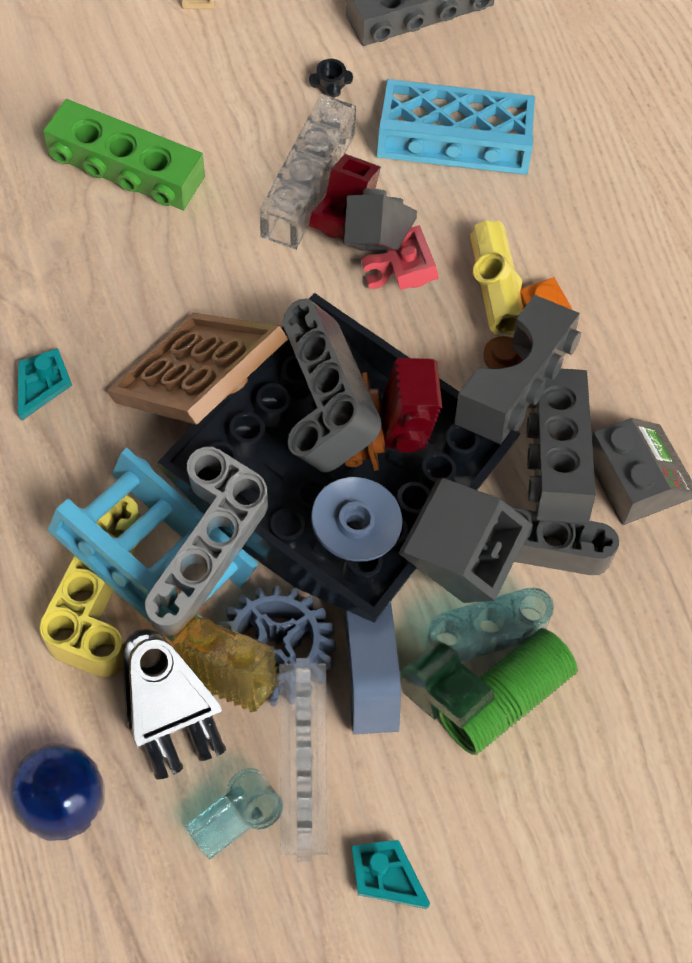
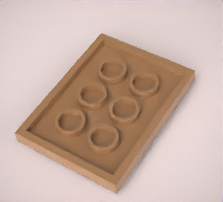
M192 313L112 385L107 392L116 404L197 425L229 394L243 388L248 381L247 377L286 342L288 338L280 325Z

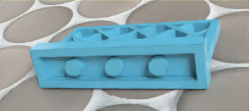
M387 79L382 118L379 126L377 158L528 175L534 137L532 133L535 96ZM393 93L409 95L413 99L402 104L393 96ZM436 98L446 99L449 104L439 108L432 100ZM481 103L486 108L476 112L469 104ZM422 106L429 114L419 118L412 110ZM516 107L524 108L526 111L514 116L506 109ZM459 110L467 118L456 122L449 115ZM497 115L504 122L494 127L486 119ZM400 116H402L406 121L395 120V119H397V118H399ZM439 120L443 125H436L432 123ZM477 125L480 129H471L470 127ZM514 129L518 134L506 132Z

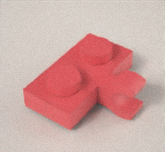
M420 225L411 227L398 250L386 251L387 253L380 255H368L361 259L365 272L378 269V272L366 276L369 289L382 287L387 283L392 274H395L400 290L410 287H421L427 282L439 279L436 264Z

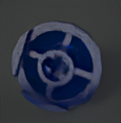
M49 743L31 750L17 763L10 778L9 801L16 819L29 832L47 841L68 840L84 833L91 826L90 822L97 816L98 811H101L105 802V783L96 762L82 749L66 743Z

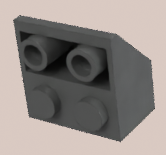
M438 478L399 554L463 603L495 601L532 524L500 498L445 478Z

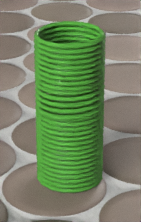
M544 628L538 629L528 639H525L521 645L515 647L511 653L505 655L501 661L492 666L491 669L484 672V675H480V678H477L475 682L464 688V691L454 696V699L447 702V705L440 707L439 715L441 721L459 746L471 755H478L489 744H492L496 738L506 733L509 727L520 721L521 717L526 716L530 710L536 708L540 702H543L550 694H553L560 686H563L567 680H570L573 675H576L578 671L576 660L567 645L556 634Z

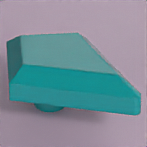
M58 348L19 361L18 416L20 420H24L72 386Z
M399 840L353 845L351 847L358 896L422 909L429 908L430 902Z

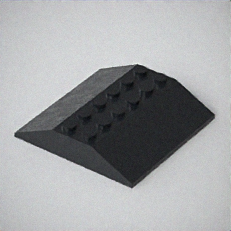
M313 293L309 300L337 321L362 378V373L367 372L371 389L379 388L382 400L394 362L398 358L410 357L316 293ZM283 326V327H282V330H283V332L285 333V335L287 336L286 331H285L284 326ZM288 338L286 342L247 377L248 381L243 388L229 394L197 425L192 424L157 462V467L203 515L211 504L193 492L187 472L189 457L197 449L202 447L219 449L259 474L267 486L268 509L242 549L293 587L375 623L417 569L416 566L401 556L399 551L437 479L445 478L478 490L517 441L521 433L511 430L504 441L499 444L454 424L459 391L439 378L442 408L440 409L441 413H438L439 417H437V422H435L433 431H431L432 435L428 439L426 448L406 453L385 447V453H378L379 470L375 471L371 459L362 460L363 463L357 467H349L343 463L330 472H321L292 454L288 446V438L292 428L317 409V405ZM213 466L205 467L199 471L197 476L202 480L211 481L216 479L221 471ZM361 477L377 482L394 496L402 514V529L397 542L391 550L379 558L359 562L340 558L328 551L319 542L312 527L311 513L316 497L328 484L342 478ZM244 490L236 496L235 500L242 505H250L258 500L259 495L252 490ZM351 521L347 523L352 529H362L361 525L357 522ZM225 526L218 527L229 538L232 537L234 532L230 528Z

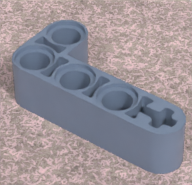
M391 602L375 623L344 610L351 682L352 733L357 735L399 732L401 684Z

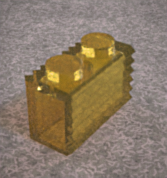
M194 616L172 639L174 650L204 686L211 691V694L213 696L218 695L219 699L226 698V702L233 701L234 706L241 705L242 709L249 708L250 713L255 712L278 686L279 680L277 679L278 673H276V660H274V647L257 641L248 635L240 634L209 619Z

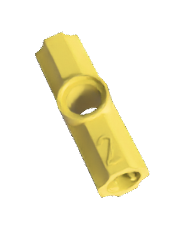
M485 220L474 225V230L470 234L475 258L473 275L481 286L490 330L495 335L506 334L509 336L514 334L516 319L524 309L520 295L522 279L514 269L504 225L500 221L492 222Z

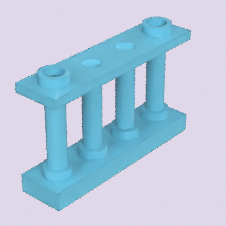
M126 448L121 452L111 474L117 480L84 509L77 507L69 499L64 501L56 508L47 531L150 622L145 610V601L149 592L204 515L156 474L146 460L137 457ZM131 492L150 509L118 538H112L96 522ZM164 521L182 539L151 568L145 567L129 551ZM218 527L209 535V538L217 543L230 539ZM241 549L206 601L228 579L241 589L259 563ZM175 602L169 608L163 605L159 607L162 618L167 613H171L174 616L178 613ZM197 613L182 633L166 637L179 649H182L193 637L204 618Z

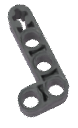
M305 298L293 302L284 314L283 325L317 405V409L292 428L288 438V446L292 454L317 470L330 472L366 448L377 438L381 430V419L339 324L314 302Z
M512 507L532 524L514 562L585 575H600L605 573L610 567L619 546V537L616 531L609 525L589 521V524L536 520V511ZM544 538H556L562 545H549L545 542ZM573 542L577 543L575 549L572 548ZM594 547L598 548V552L594 551Z

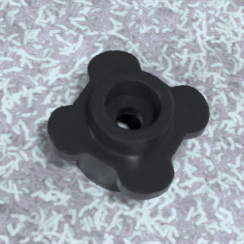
M332 58L321 61L317 66L316 73L309 76V83L312 87L321 88L328 97L332 98L338 97L341 94V89L346 84L353 82L352 72L346 70L344 63L340 60Z

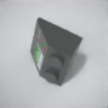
M630 418L593 432L594 473L622 525L692 499V479L660 424Z

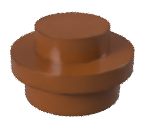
M498 336L491 339L485 345L483 359L488 369L508 368L523 361L512 350L513 338Z

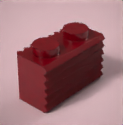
M398 358L394 362L381 400L382 414L380 415L382 416L381 423L383 424L384 442L387 449H397L400 452L409 453L426 448L428 439L432 435L431 431H433L437 417H439L438 413H441L440 409L442 408L438 363L435 359Z

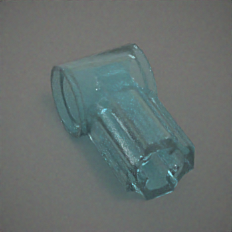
M243 769L230 779L226 795L189 822L185 828L206 857L212 859L250 828L260 830L273 825L281 816L283 802L263 773L258 769Z

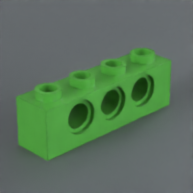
M65 99L43 131L48 156L52 157L55 161L85 170L95 178H104L117 183L127 191L139 192L149 196L164 206L171 205L184 211L205 178L202 152L69 99Z

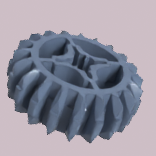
M278 585L273 587L272 596H265L264 591L258 587L255 590L256 600L251 601L242 594L239 598L241 610L228 606L226 617L229 621H220L218 623V633L222 636L214 640L215 650L221 652L216 656L217 666L226 668L223 673L225 682L232 683L237 681L235 688L236 693L240 696L252 689V702H255V704L261 701L263 694L269 695V702L273 707L278 704V695L284 694L287 701L293 704L296 702V690L298 689L302 694L309 697L312 694L311 682L322 685L325 682L323 670H330L333 667L334 659L329 654L336 651V641L329 638L334 634V627L332 623L324 622L326 611L324 608L312 610L314 599L311 595L299 602L298 590L295 587L289 592L287 597L281 596V588ZM270 618H283L289 621L277 623ZM253 626L258 640L249 646L250 652L241 656L238 650L239 643L245 632ZM308 635L312 642V650L307 659L299 666L293 650L301 644V639ZM267 638L270 642L277 641V645L279 641L283 642V651L281 649L274 650V645L272 649H268ZM265 668H275L282 674H267L260 671Z

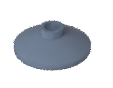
M347 477L328 484L318 494L312 508L311 521L317 539L332 554L346 560L360 562L379 558L391 550L401 533L402 514L398 502L385 487L366 478ZM351 521L357 522L361 525L362 529H352L347 523Z

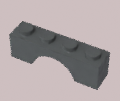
M534 295L516 319L512 350L523 361L515 366L503 369L478 368L458 394L454 424L499 444L504 441L511 430L517 431L524 421L527 407L530 403L536 405L539 402L545 388V382L548 378L554 380L558 375L566 353L572 355L576 350L581 338V332L576 330L580 313Z

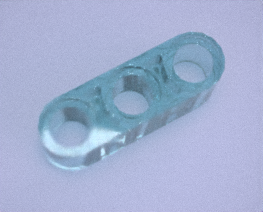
M533 587L498 596L495 601L478 602L443 612L431 621L426 641L427 653L438 664L453 665L520 645L538 629H547L554 610L553 600L544 590ZM533 609L539 613L541 618L538 620L527 619L523 616L521 610ZM482 621H492L498 625L500 630L490 633L483 630L479 623ZM441 633H450L457 638L458 643L446 645L441 643L436 636Z

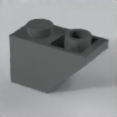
M364 189L363 195L347 196L344 244L361 251L398 250L417 219V210L404 205V200L401 198L388 197L387 191L381 189Z

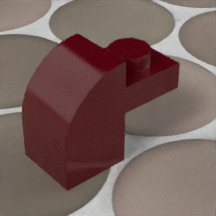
M344 154L331 169L326 196L311 212L309 227L320 230L328 237L344 239L347 196L363 195L364 189H376L381 166Z

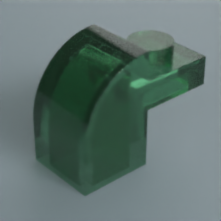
M434 641L400 671L403 693L434 720L440 716L439 711H441L461 729L495 699L493 689L460 662L458 652L440 641Z

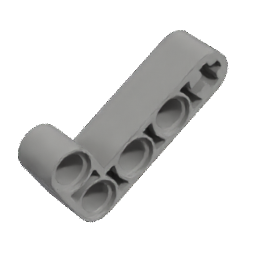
M214 447L197 449L190 455L187 462V472L193 492L211 504V506L151 589L145 601V610L152 627L158 633L165 636L177 635L188 627L268 509L267 486L264 479L253 470ZM213 466L221 471L220 475L211 481L202 480L197 476L199 471L205 467ZM244 490H252L259 495L258 500L250 505H242L235 498ZM225 526L234 532L228 541L217 543L209 538L210 533L217 527ZM191 564H202L208 569L206 575L197 581L185 579L183 572ZM174 585L181 591L179 596H177ZM175 602L178 613L175 616L167 613L162 618L159 607L163 605L169 608Z

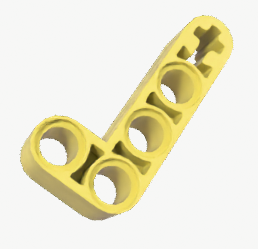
M126 495L96 523L112 538H116L115 536L118 538L140 518L138 505L134 499ZM135 547L131 551H129L130 554L133 553ZM74 556L41 620L40 633L48 652L55 659L97 676H114L123 669V640L115 627L99 621L114 590L76 556ZM88 590L93 592L92 596L85 601L73 600V597L80 591ZM68 628L74 630L73 634L66 640L57 641L53 639L56 632L61 629ZM109 644L115 647L114 651L108 656L97 657L93 655L94 651L101 645Z

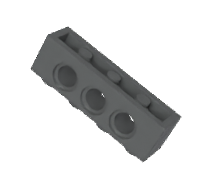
M346 0V17L362 46H366L376 42H383L388 38L407 32H414L442 21H449L474 11L484 10L487 7L493 6L494 0Z
M561 368L554 380L548 378L545 382V388L539 402L536 405L530 403L527 407L532 408V413H528L526 438L533 439V444H529L527 469L534 470L535 476H530L528 501L536 502V520L589 524L596 491L587 370Z

